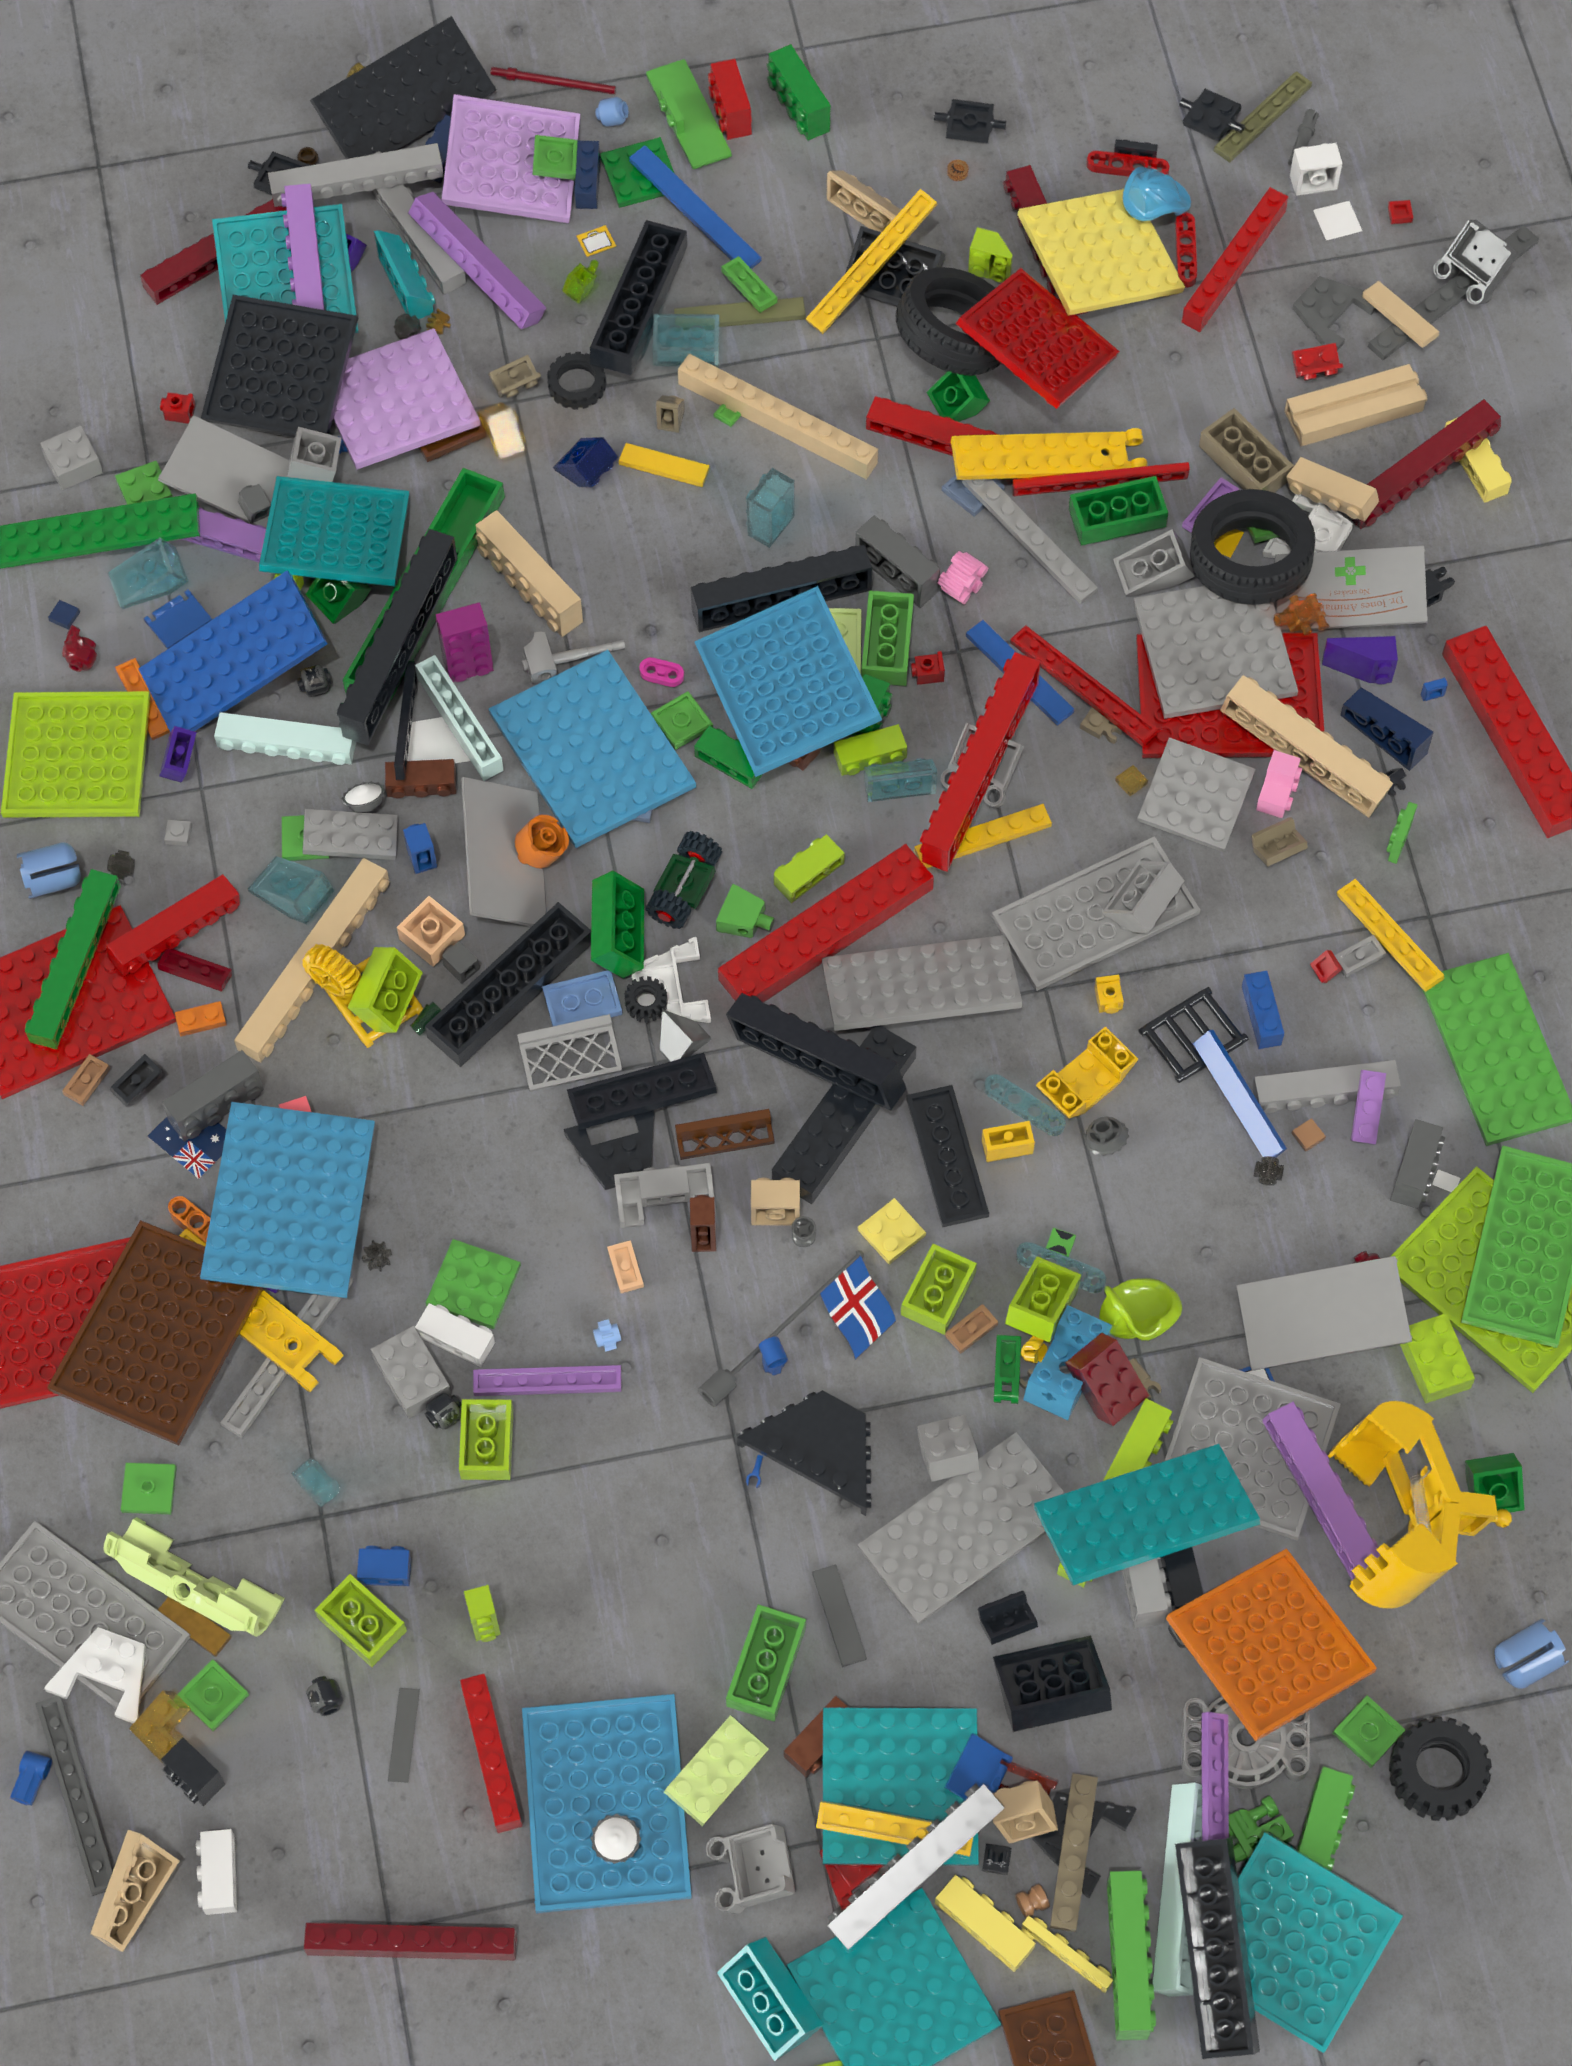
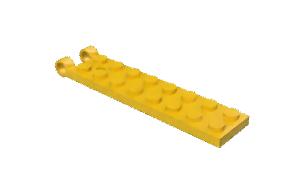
M1132 428L1123 432L952 436L951 438L957 480L1031 478L1148 466L1147 459L1135 458L1128 461L1125 445L1137 446L1143 443L1142 430L1139 428ZM1101 450L1107 451L1108 455L1104 456Z
M187 1229L179 1235L192 1242L206 1246L204 1242ZM264 1290L261 1292L239 1333L242 1338L295 1379L308 1392H311L319 1382L304 1369L319 1352L333 1365H336L344 1356L338 1348L329 1343ZM297 1343V1348L290 1350L289 1345Z

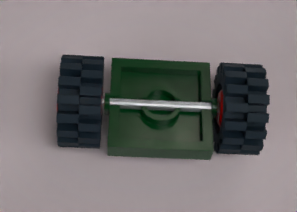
M690 831L685 833L677 848L679 855L673 853L646 906V911H648V915L652 916V919L658 920L660 924L664 923L666 927L671 926L672 929H676V927L681 929L691 913V908H697L716 872L715 865L722 854V848L719 847V844L713 842L714 839L711 837L707 838L705 834L700 835V832L696 831L694 833Z

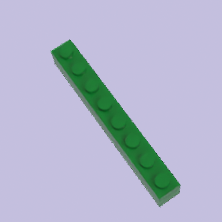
M91 869L88 877L84 878L82 893L80 897L76 898L74 913L72 917L68 918L66 923L65 936L59 940L57 956L51 960L49 976L42 982L41 996L34 1002L33 1016L31 1019H28L25 1025V1033L30 1043L57 1049L121 888L118 876Z

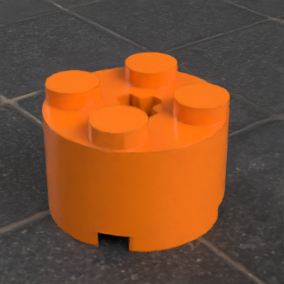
M538 815L517 832L515 848L518 853V859L522 864H528L534 868H547L564 853L569 845V837L564 827L561 828L557 824V819L549 815Z

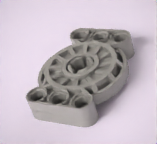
M1223 1696L1212 1702L1209 1707L1199 1698H1191L1185 1703L1182 1712V1770L1188 1776L1196 1777L1202 1773V1713L1212 1711L1213 1713L1228 1715L1229 1786L1241 1789L1259 1788L1270 1784L1283 1772L1291 1781L1297 1782L1305 1778L1310 1767L1309 1711L1301 1715L1303 1717L1302 1721L1292 1720L1255 1741L1253 1745L1243 1746L1237 1740V1735L1247 1729L1227 1702L1220 1706L1221 1703L1226 1701ZM1197 1708L1201 1715L1193 1717L1189 1714L1188 1709ZM1192 1732L1197 1733L1201 1740L1193 1742L1188 1738V1734ZM1293 1737L1301 1739L1303 1746H1294L1290 1739ZM1197 1758L1201 1765L1199 1767H1192L1189 1765L1188 1759ZM1294 1762L1301 1764L1303 1771L1295 1772L1290 1764ZM1270 1773L1273 1774L1268 1778L1260 1780L1261 1778L1266 1777Z

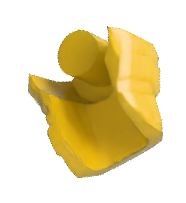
M1032 1335L1030 1340L1022 1347V1358L1031 1363L1037 1364L1042 1362L1048 1351L1047 1346L1043 1343L1044 1340Z

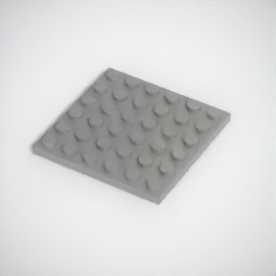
M1205 586L1134 598L1133 604L1164 719L1221 709L1227 695L1243 675L1256 680L1259 687L1274 693L1278 699L1298 695L1297 685L1273 602L1257 605L1236 603L1223 599Z
M1199 1357L1165 1461L1220 1444L1260 1517V1525L1255 1527L1298 1541L1309 1503L1262 1420L1269 1413L1294 1402L1296 1407L1302 1410L1305 1417L1304 1421L1308 1428L1314 1431L1318 1446L1326 1452L1341 1404Z

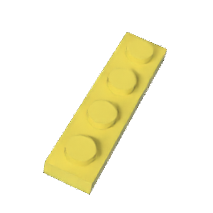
M1030 1916L1026 1918L1022 1928L1031 1933L1034 1940L1102 1992L1106 1993L1113 1980L1110 1978L1111 1974L1102 1966L1095 1967L1089 1962L1090 1958L1079 1949L1074 1951L1068 1946L1069 1942L1058 1933L1053 1935L1047 1930L1048 1926L1039 1918L1035 1917L1032 1919Z

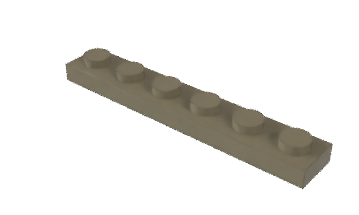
M1072 1773L1050 1928L1076 1932L1098 1777Z

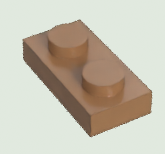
M89 1054L63 1089V1094L84 1106L109 1072L110 1066Z
M982 1304L945 1333V1337L961 1354L998 1325V1321Z

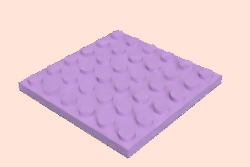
M454 95L442 201L450 206L569 223L574 180L532 175L535 135L578 140L580 114Z
M434 328L348 359L333 421L356 470L480 426V420Z

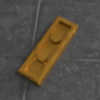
M170 1597L158 1609L160 1613L188 1632L190 1639L215 1657L232 1638L229 1633L204 1615Z

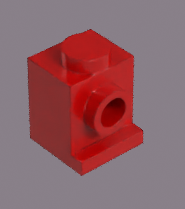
M168 392L167 397L162 398L160 402V410L163 411L165 420L189 424L196 407L193 394L182 395Z
M938 651L937 654L914 656V663H911L910 667L912 677L916 676L917 685L944 682L945 669L942 651Z

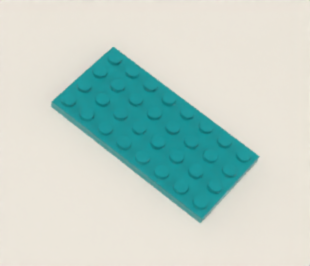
M1220 1444L1034 1503V1509L1072 1585H1077L1260 1525V1517Z

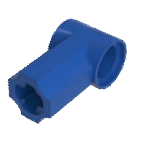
M775 1336L765 1339L758 1345L762 1353L763 1369L765 1373H770L773 1376L780 1374L782 1367L788 1361L779 1337Z
M26 1751L19 1765L20 1774L10 1798L18 1803L32 1806L42 1780H45L50 1772L52 1758Z

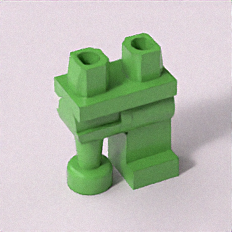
M1271 1796L1262 1799L1261 1806L1250 1811L1240 1809L1233 1814H1229V1837H1232L1236 1844L1234 1846L1236 1863L1244 1860L1246 1863L1249 1861L1265 1831L1286 1844L1293 1840L1294 1834L1283 1815L1258 1827L1256 1821L1266 1815L1272 1818L1279 1814L1277 1805Z

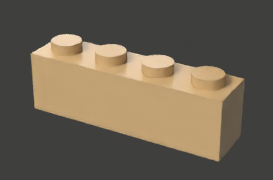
M1300 457L1286 476L1289 489L1293 493L1304 495L1315 503L1325 504L1334 511L1339 510L1346 513L1353 519H1360L1365 522L1379 502L1376 488L1303 457Z

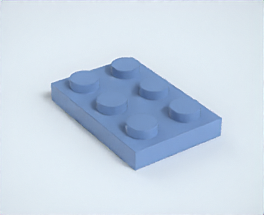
M609 970L542 986L552 1027L610 1014V1017L622 1015L612 973Z

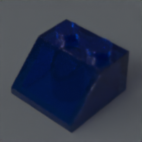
M604 437L580 438L556 463L553 469L578 487H593L600 481L603 473L613 468V463L619 457Z

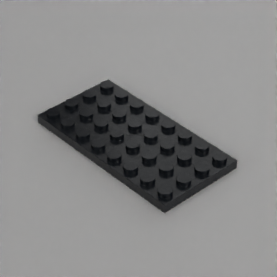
M450 16L315 96L310 102L345 158L351 159L372 155L378 151L381 153L396 151L435 128L445 115L451 117L454 95L483 99L497 89L453 17Z

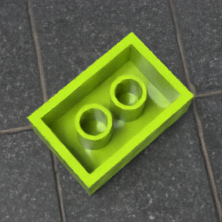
M374 947L348 1008L375 1032L396 1033L423 972L395 947Z
M932 1244L901 1304V1315L945 1335L976 1274L977 1263L936 1244Z
M1037 1256L1009 1305L1005 1324L1050 1343L1067 1305H1071L1077 1294L1081 1274Z
M1447 1313L1409 1325L1412 1342L1400 1344L1425 1404L1471 1389L1475 1377Z
M462 1399L459 1474L461 1480H511L512 1400Z
M351 1574L315 1609L317 1618L370 1667H373L407 1632L405 1623Z

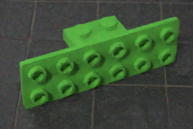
M685 59L646 72V76L658 98L660 109L662 112H665L668 125L673 129L692 169L732 156L731 150Z

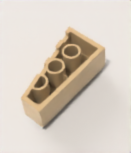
M128 1830L90 1934L109 1947L123 1952L179 1863V1860L142 1834Z

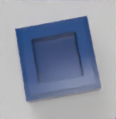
M1441 678L1424 683L1421 691L1423 701L1444 696L1448 685L1446 679Z

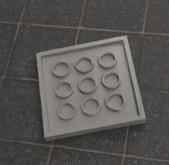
M1169 738L1137 821L1224 853L1256 769Z

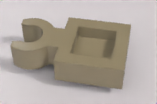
M1094 708L1090 709L1080 724L1081 730L1098 739L1105 735L1107 740L1113 744L1117 742V737L1112 735V733L1117 732L1120 735L1123 733L1117 726L1111 725V722Z

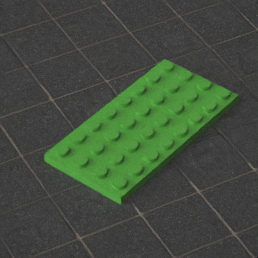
M1509 953L1441 971L1444 974V980L1427 992L1424 990L1423 992L1485 1145L1490 1146L1571 1123L1572 1104Z
M1502 1146L1461 1323L1557 1348L1572 1287V1163Z

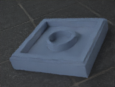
M956 474L942 486V491L972 516L975 517L985 508L963 485L962 480H957ZM992 479L1002 490H1004L1005 485H1003L997 479Z

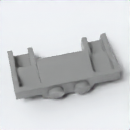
M710 1163L688 1166L670 1165L664 1169L651 1167L639 1172L614 1175L620 1228L644 1225L642 1207L690 1202V1198H694L697 1195L714 1197Z

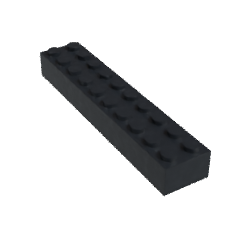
M429 529L426 536L421 537L419 550L411 558L410 569L408 573L405 572L403 574L399 591H395L392 597V605L384 613L383 624L381 628L376 629L374 642L365 652V661L363 665L358 666L355 674L356 679L353 684L348 686L346 699L338 707L337 716H339V727H341L343 737L369 745L458 561L453 536Z

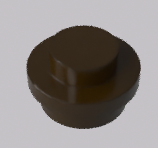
M311 147L302 148L297 155L298 161L309 165H316L319 160L317 152Z

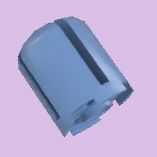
M62 842L17 854V858L22 857L23 861L20 872L25 889L30 888L32 892L29 895V899L75 887L80 881L81 871L79 864H72L32 875L35 872L76 861L75 850L68 843Z
M1544 1619L1538 1620L1531 1626L1498 1644L1494 1651L1495 1663L1498 1669L1502 1667L1506 1668L1542 1648L1541 1651L1502 1673L1505 1680L1518 1689L1530 1686L1569 1662V1660L1564 1661L1562 1652L1566 1651V1648L1555 1630L1549 1632L1542 1624L1546 1621Z

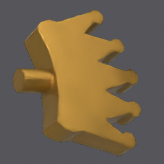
M436 309L438 314L432 312V318H427V322L430 323H426V327L430 329L426 331L434 328L437 334L442 335L444 327L450 328L451 326L450 323H447L450 320V316Z

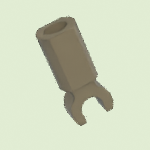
M1136 1358L1130 1360L1147 1393L1149 1389H1154L1160 1394L1161 1386L1157 1382L1150 1380V1375ZM1149 1394L1147 1399L1151 1400L1152 1396Z

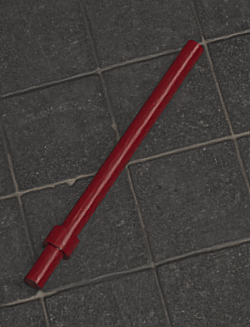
M508 67V69L491 68V75L505 77L511 81L518 79L613 95L616 92V86L523 72Z

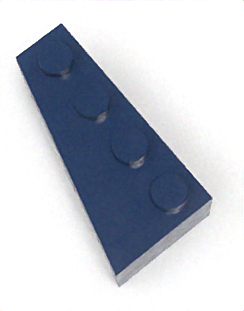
M1362 687L1343 704L1340 716L1409 771L1428 753L1434 732Z

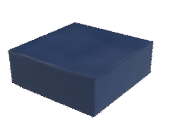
M59 600L48 616L50 622L69 630L79 615L80 610Z

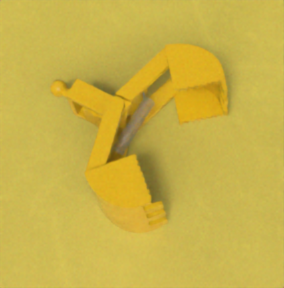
M1388 1401L1377 1406L1328 1453L1329 1458L1334 1456L1336 1460H1339L1340 1464H1344V1467L1349 1469V1472L1358 1477L1359 1481H1363V1484L1369 1487L1384 1467H1386L1403 1512L1410 1516L1408 1533L1400 1541L1396 1542L1391 1548L1383 1543L1376 1549L1380 1554L1378 1558L1370 1554L1364 1559L1368 1565L1366 1569L1358 1564L1351 1570L1356 1577L1351 1581L1350 1588L1365 1602L1379 1608L1389 1609L1410 1603L1458 1564L1456 1562L1458 1534L1475 1536L1491 1522H1494L1501 1528L1509 1526L1512 1522V1516L1508 1510L1500 1509L1497 1511L1495 1496L1460 1491L1432 1423L1434 1418L1422 1409L1401 1401ZM1420 1439L1432 1469L1429 1470L1427 1466H1424L1421 1470V1475H1415L1421 1476L1420 1480L1415 1482L1411 1478L1409 1479L1398 1451L1403 1448L1408 1454Z

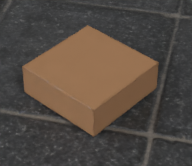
M1312 1118L1292 1130V1135L1305 1152L1326 1138Z

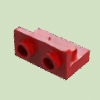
M1336 343L1292 352L1297 378L1303 377L1304 380L1317 378L1316 374L1324 373L1325 376L1338 374L1337 370L1343 368V363H1339Z

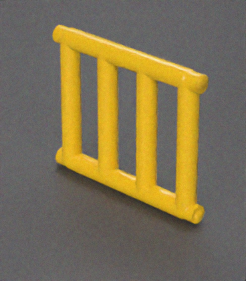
M370 957L355 965L360 973L364 972ZM326 991L366 1048L371 1047L374 1044V1040L386 1034L384 1032H375L374 1030L367 1034L361 1025L363 1021L348 1008L352 997L341 999ZM414 994L409 1003L411 1007L406 1010L400 1024L416 1014L421 1016L425 1013L424 1008Z

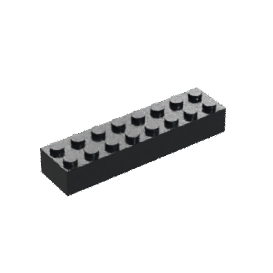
M649 220L645 221L590 346L591 365L632 376L686 251V230Z
M865 545L851 546L848 549L837 552L830 551L821 556H810L804 560L789 561L775 567H764L761 570L750 573L743 572L734 577H723L709 583H698L691 587L692 613L698 632L732 625L818 586L825 602L872 591V565Z
M557 902L425 1025L427 1038L461 1067L543 990L542 986L549 985L591 945V929Z
M741 993L726 1013L737 1040L890 1111L907 1089L898 1068V1063L890 1057L884 1058L870 1048L864 1049L853 1040H844L831 1030H822L811 1021L807 1023L793 1013L787 1014L774 1004H765L754 995L748 996Z
M881 1025L874 1026L860 1045L864 1049L870 1048L884 1058L890 1057L898 1063L902 1076H904L916 1059L917 1047ZM832 1084L772 1168V1180H781L782 1178L800 1180V1198L812 1205L881 1106Z
M1233 1838L1177 1843L1175 1848L1202 2059L1256 2054L1260 2052Z

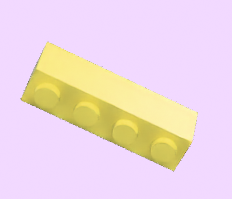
M1455 419L1446 422L1445 427L1449 425L1451 422H1453ZM1486 438L1479 447L1470 449L1459 461L1484 503L1508 494L1512 483L1510 474L1503 469L1499 456L1494 454L1490 442Z
M955 1875L935 1898V1904L1015 1972L1034 1950L1036 1944L1033 1941L1034 1937L1026 1929H1018L1013 1924L1014 1920L1009 1914L1004 1911L1000 1913L993 1907V1901L985 1894L980 1896L973 1890L974 1885L965 1877L960 1879Z

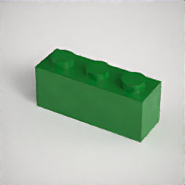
M708 726L694 745L696 758L753 789L763 775L755 777L739 740L732 739L719 728L715 729Z

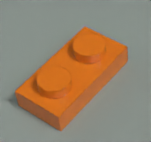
M221 1001L175 1012L180 1037L227 1025Z

